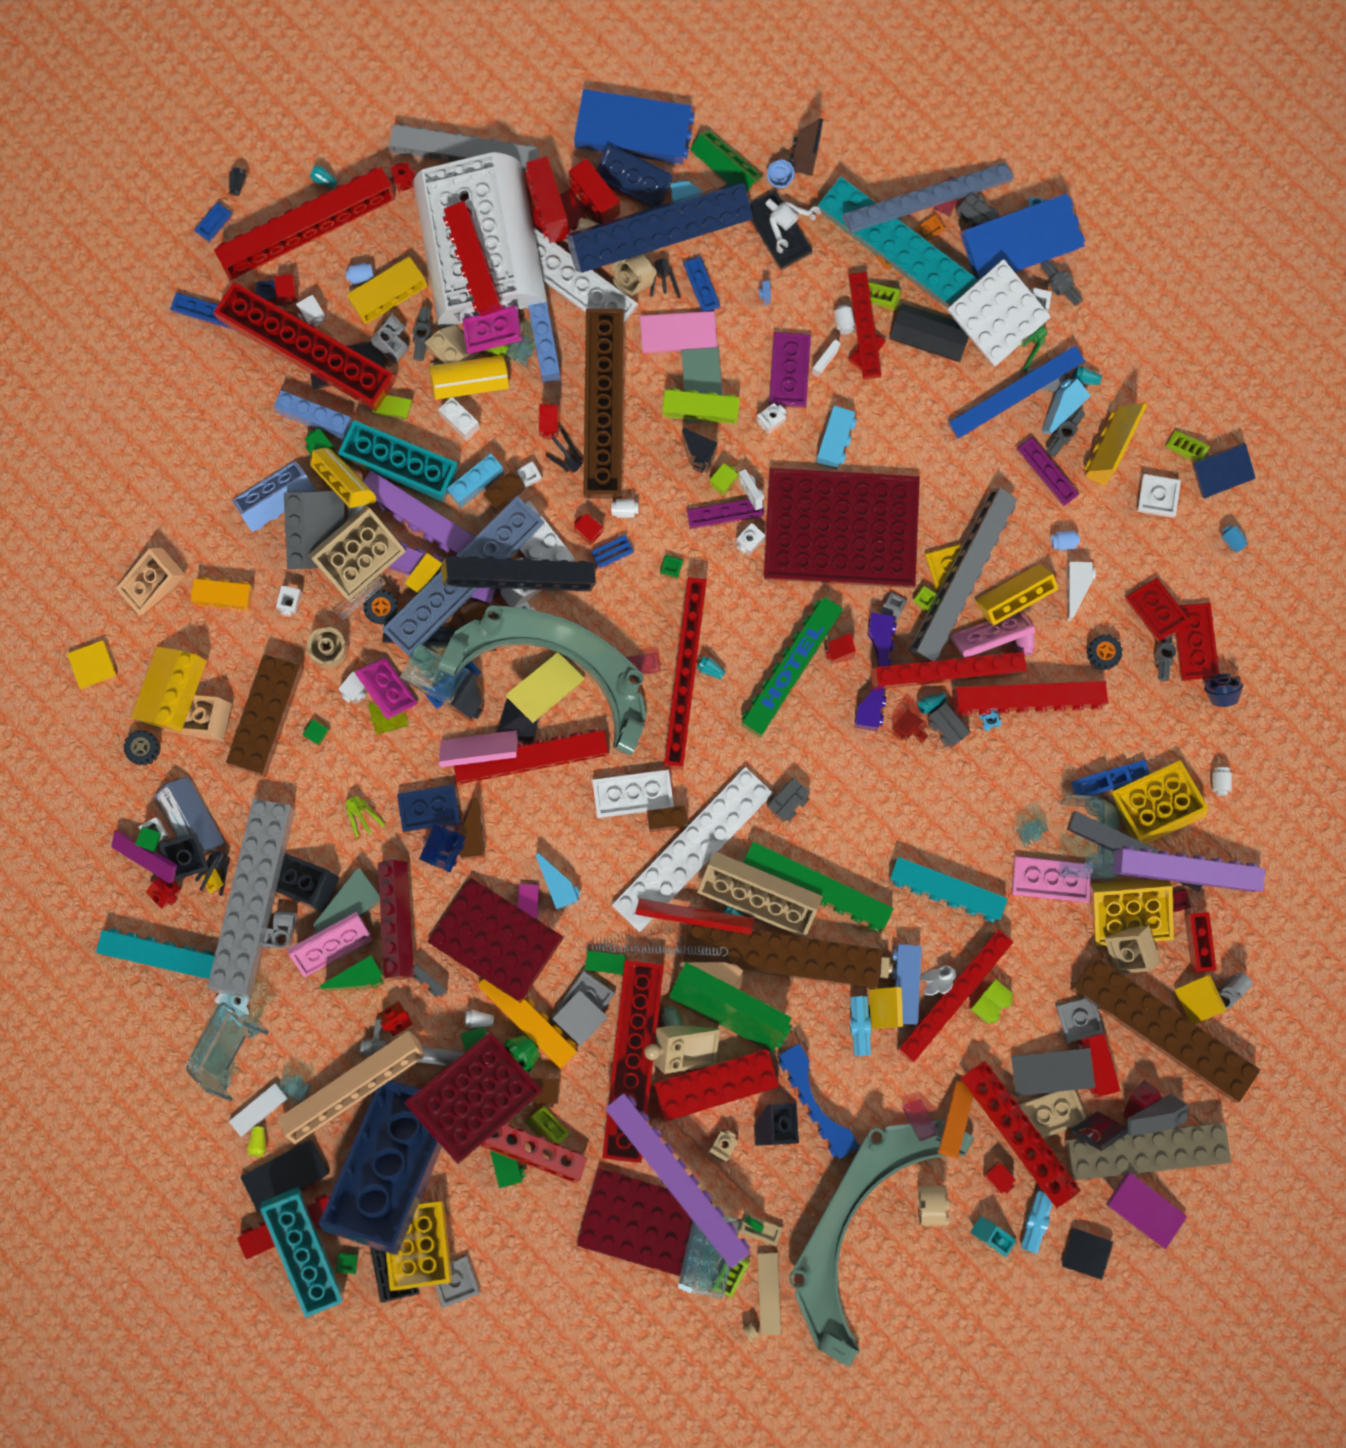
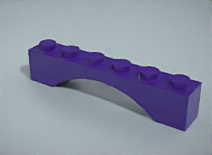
M871 613L868 637L874 646L878 667L891 666L892 659L888 658L889 652H893L894 641L891 640L892 633L896 632L897 622H894V616ZM872 689L867 698L858 705L854 728L877 731L879 726L883 725L884 715H881V708H885L886 696H883L884 689Z

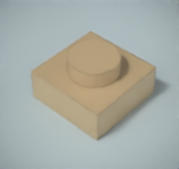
M882 958L880 979H887L888 975H892L893 963H889L890 958Z

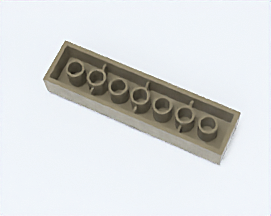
M1226 1123L1180 1127L1135 1136L1126 1134L1103 1151L1096 1149L1081 1139L1065 1140L1068 1170L1073 1180L1125 1175L1127 1171L1131 1174L1231 1163Z

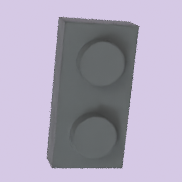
M418 965L414 967L415 975L413 978L421 985L425 982L429 986L428 991L435 997L439 995L443 998L447 991Z

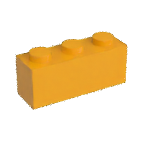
M200 577V579L193 580L190 601L194 605L251 611L254 589L246 581L231 583L227 579L213 581L209 577Z

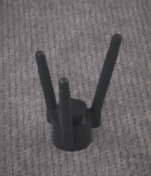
M667 259L654 261L656 275L662 280L663 293H667L665 277L669 274L676 296L680 298L679 289L672 267L669 266V261ZM656 276L654 277L653 284L651 285V291H650V296H651V297H653V295H654Z
M561 429L560 431L572 453L569 454L556 437L553 436L552 440L566 456L564 459L565 464L548 453L545 456L562 467L566 472L574 473L583 465L582 458L578 455L564 429Z
M214 850L213 854L209 856L207 864L210 868L202 882L200 891H203L214 868L220 870L223 867L221 876L223 886L219 891V895H223L227 868L230 863L226 861L227 855ZM205 871L198 874L195 879L196 882L200 880Z

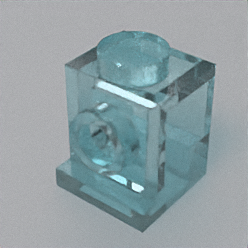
M524 335L522 341L511 343L506 355L512 360L528 367L529 363L527 361L532 356L536 347L533 345L534 340Z
M1037 818L1018 828L1016 832L1026 848L1031 844V840L1035 843L1042 839V834L1048 831V827L1044 821Z
M285 1074L279 1083L282 1085L280 1087L281 1091L300 1102L304 1100L313 1084L309 1082L303 1084L305 1080L295 1074L293 1077Z

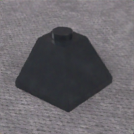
M470 672L450 703L453 711L471 722L475 719L478 720L483 713L479 687L473 672Z
M507 698L497 733L517 730L518 740L532 743L535 741L541 717L532 723Z
M197 833L180 835L159 844L163 857L177 865L174 881L209 870Z
M797 1104L767 1105L754 1125L755 1146L799 1143Z

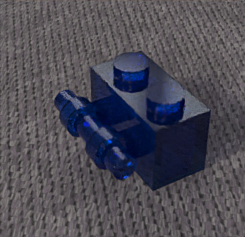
M434 823L419 859L451 873L453 866H456L458 862L456 859L460 850H463L465 846L463 843L466 837Z

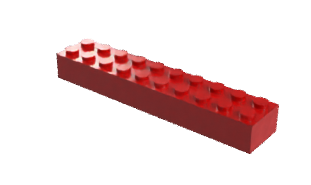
M382 167L373 168L361 177H354L351 182L345 185L336 186L333 191L322 193L316 199L306 201L296 209L287 210L284 215L278 218H271L267 223L255 226L249 232L239 234L229 242L220 243L214 251L229 281H232L394 201L395 197L392 186Z
M236 282L232 283L214 311L217 320L374 411L378 410L396 381L392 372Z
M625 960L608 1106L622 1094H625L626 1097L631 1095L637 1103L635 1106L639 1113L643 1111L647 1116L653 1060L646 1058L644 1050L648 1045H655L664 965ZM607 1112L602 1159L642 1163L640 1152Z

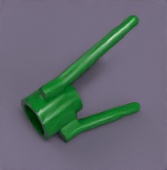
M1042 325L1022 343L1023 346H1026L1030 341L1034 344L1038 343L1026 362L1023 371L1027 370L1040 347L1046 342L1044 338L1048 335V332Z

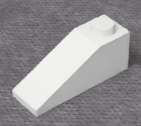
M1069 562L1067 565L1068 622L1074 618L1092 581L1095 580L1096 569L1093 568V562Z

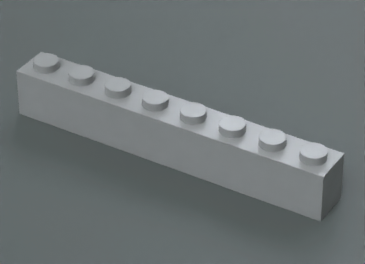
M405 124L393 125L389 142L391 153L446 162H455L491 152L502 153L520 161L523 174H525L524 170H527L526 162L539 159V149L530 144L524 146L511 141L505 143L499 142L497 139L486 140L478 136L467 137L460 133L449 134L441 130L430 131L423 127L411 128Z

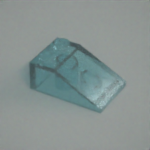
M418 644L400 678L432 698L451 707L450 703L470 674V671L463 668L454 677L437 669L443 656Z

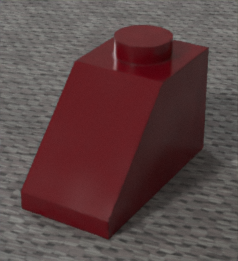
M1144 1079L1131 1093L1123 1117L1128 1121V1118L1162 1099L1163 1097L1159 1090Z

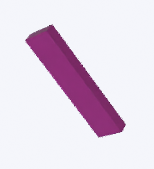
M1033 437L1017 448L1020 455L1064 507L1079 496L1077 490Z
M745 499L688 509L687 517L690 529L764 517L763 508L755 510L751 501Z
M120 829L114 831L111 848L168 883L174 881L177 869L175 863L157 852L136 846L137 840Z

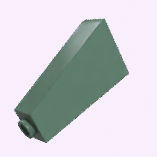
M360 868L352 874L313 924L316 928L313 931L315 934L355 912L361 918L380 904L379 893Z

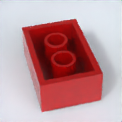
M587 158L569 170V189L574 195L577 194L579 196L580 203L584 209H589L594 222L601 224L613 220L620 215V200Z

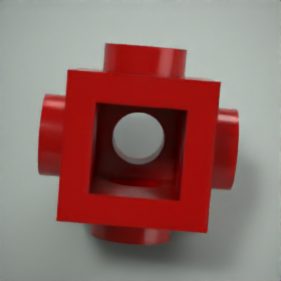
M399 162L390 167L392 174L389 175L392 186L396 185L398 192L414 188L413 182L416 176L414 167L410 168L408 162Z
M159 877L151 883L146 894L162 909L168 904L172 906L179 899L177 895L181 888L176 882L168 883Z
M400 1001L379 1013L382 1019L380 1022L385 1032L389 1030L393 1037L413 1025L412 1020Z

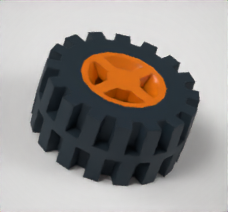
M376 590L366 597L363 610L367 619L371 622L385 624L396 616L398 604L392 593L386 590Z
M1103 634L1097 636L1089 644L1086 652L1088 654L1087 659L1090 660V664L1094 665L1096 669L1109 670L1119 663L1123 655V648H1121V643L1117 641L1116 637L1112 638V635L1105 636Z

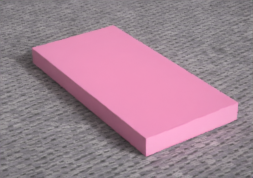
M715 311L640 316L643 353L717 348Z
M1021 610L994 626L989 621H986L950 636L951 641L962 656L967 658L1036 631L1034 625Z
M517 730L441 740L439 765L440 767L516 758Z
M1015 856L1011 895L1089 903L1092 864Z
M355 912L287 949V952L305 978L371 942L373 938L358 913Z

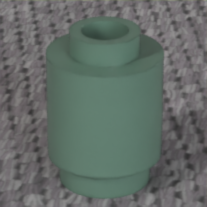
M670 1006L661 1010L662 1014L659 1015L663 1027L672 1025L683 1026L677 1008L673 1009Z

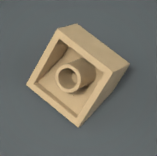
M455 325L437 331L425 342L427 351L441 364L471 360L479 353H467L465 336Z
M1149 926L1131 927L1105 938L1114 969L1121 974L1151 971L1160 962Z

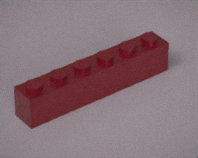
M395 859L378 862L384 978L393 980L413 978L414 965L408 862Z

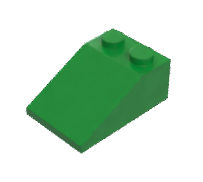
M370 955L321 984L320 988L326 992L368 989L371 987L376 989L384 984V972L376 958Z

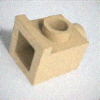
M728 1130L725 1133L721 1131L709 1152L727 1162L738 1143V1140L735 1139L737 1135ZM727 1141L729 1143L728 1148H722L721 1143Z

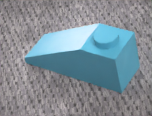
M1067 379L1060 385L1061 388L1056 392L1042 429L1044 434L1053 433L1091 396L1078 379Z
M536 854L556 910L558 911L578 903L577 898L580 897L577 886L573 887L572 883L540 854Z

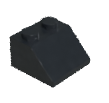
M683 427L682 444L690 465L697 472L708 473L717 455L718 443Z

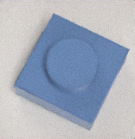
M762 281V288H758L759 299H762L763 305H770V281Z

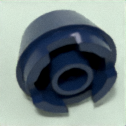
M1230 673L1216 674L1214 679H1206L1204 690L1212 705L1228 707L1239 702L1243 683L1240 676L1234 678L1230 676Z

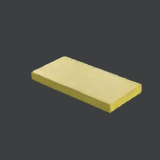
M557 652L509 691L506 697L534 723L580 685L585 678Z

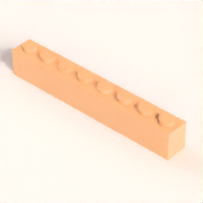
M407 1031L302 1101L299 1105L287 1111L278 1118L284 1136L294 1144L298 1143L423 1059L425 1054L418 1039L410 1031Z

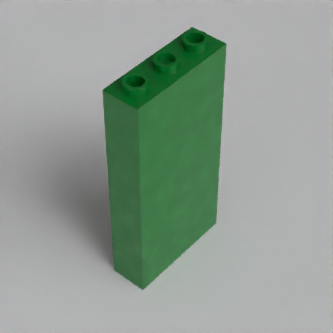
M688 962L685 963L669 996L675 1002L768 1049L772 1053L776 1047L780 1049L792 1028V1025L789 1024L792 1017Z

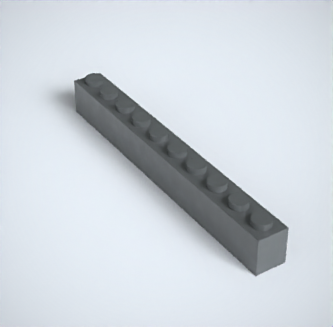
M1001 487L990 490L908 650L909 653L923 662L936 661L940 657V651L948 641L949 633L957 623V617L965 608V602L973 592L976 580L981 576L985 563L990 559L993 547L999 541L998 537L1001 531L1007 525L1006 521L1015 510V504L1018 499Z

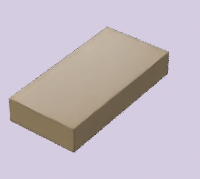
M746 1213L739 1232L777 1246L783 1227ZM747 1216H751L764 1226L761 1233L744 1222Z

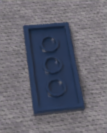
M609 143L596 170L608 186L651 207L663 204L675 176Z

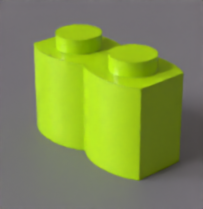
M994 979L969 1010L987 1025L991 1022L995 1024L1001 1017L999 1013L1003 1007L1007 1009L1013 1002L1011 997L1014 994L998 980Z

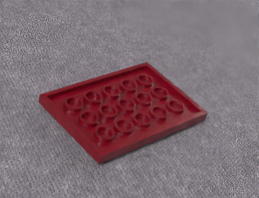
M470 877L427 942L521 1003L564 939V936Z
M490 1032L408 1099L405 1104L458 1165L543 1091L494 1034Z
M599 1168L576 1246L691 1280L704 1233L668 1188Z

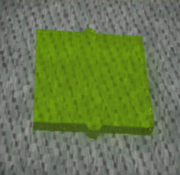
M376 703L368 705L371 715L370 721L373 722L376 735L409 726L405 714L407 711L387 720Z

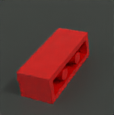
M1201 912L1185 915L1192 974L1216 971L1210 913Z
M1105 1034L1078 1040L1077 1049H1091L1096 1087L1089 1088L1091 1095L1094 1094V1097L1097 1098L1120 1092V1086Z

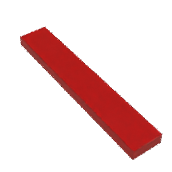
M867 272L848 274L863 380L881 378L882 374Z
M639 899L636 908V915L745 934H752L754 918L645 899Z

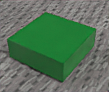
M665 555L660 574L678 579L684 560Z
M312 719L303 736L320 746L329 729Z
M142 827L135 845L155 852L162 834Z
M751 1216L745 1218L744 1222L759 1233L763 1231L764 1226Z
M338 1252L336 1273L356 1275L359 1254Z

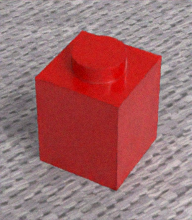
M293 274L274 276L276 297L279 304L290 305L293 302H297L296 283Z
M587 513L584 516L580 515L574 521V531L590 546L603 533V527Z
M997 1162L983 1175L1000 1194L1003 1192L1007 1194L1015 1187L1013 1183L1016 1179L1000 1162Z

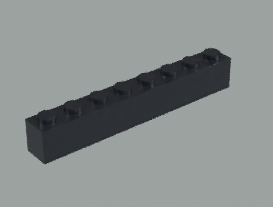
M449 556L445 557L441 565L443 587L591 592L596 584L594 563L586 561L569 562L568 560L550 561L548 559L540 561L528 558L514 560L513 558L495 559L494 557L476 558L470 556L463 558Z

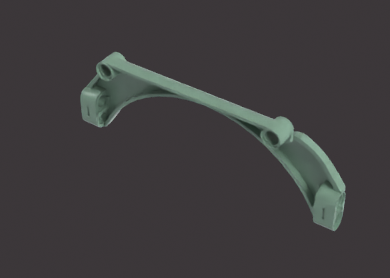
M943 1119L887 1126L884 1131L874 1128L867 1132L856 1156L797 1263L789 1274V1282L794 1288H797L794 1295L817 1349L849 1368L860 1349L847 1326L838 1290V1261L846 1230L861 1203L882 1181L895 1172L917 1162L937 1157H947L938 1153L945 1120ZM875 1131L881 1135V1140L878 1143H874L871 1140V1134ZM964 1132L959 1156L966 1155L975 1139L966 1132ZM796 1273L803 1275V1282L801 1284L793 1283L792 1278Z

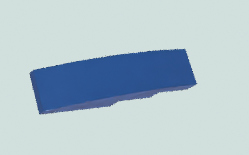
M1141 760L1072 781L1071 784L1076 799L1081 800L1121 788L1150 773L1146 761Z

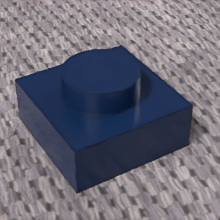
M274 280L256 282L258 296L267 301L277 300Z

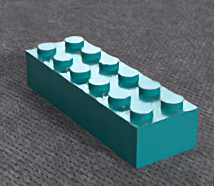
M353 420L338 452L339 457L347 463L369 472L373 471L381 477L442 502H445L448 495L447 488L453 484L459 470L458 463L355 420Z
M295 1188L261 1202L260 1210L304 1317H309L343 1303V1293L300 1188Z

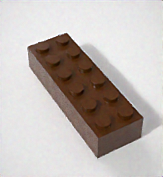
M263 655L226 760L229 766L259 776H267L303 672L300 665L269 655Z

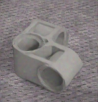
M391 314L374 333L371 342L389 362L396 364L407 353L408 346L398 337L406 326Z
M275 912L273 929L267 928L263 948L287 949L292 945L297 920L296 913ZM281 935H285L286 942L280 945L278 939Z
M1242 972L1230 976L1218 991L1220 997L1226 1000L1225 1007L1227 1010L1237 1000L1242 998L1254 984Z

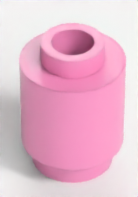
M1034 633L1016 639L1015 649L1018 652H1024L1025 655H1032L1035 649Z

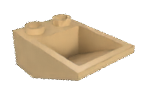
M679 1025L659 1027L656 1032L655 1045H648L644 1050V1054L647 1059L654 1060L653 1064L664 1074L716 1065L720 1030L718 1028Z

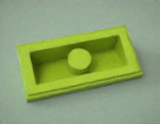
M545 1107L538 1109L526 1121L538 1136L546 1138V1142L551 1144H560L570 1135L566 1128Z

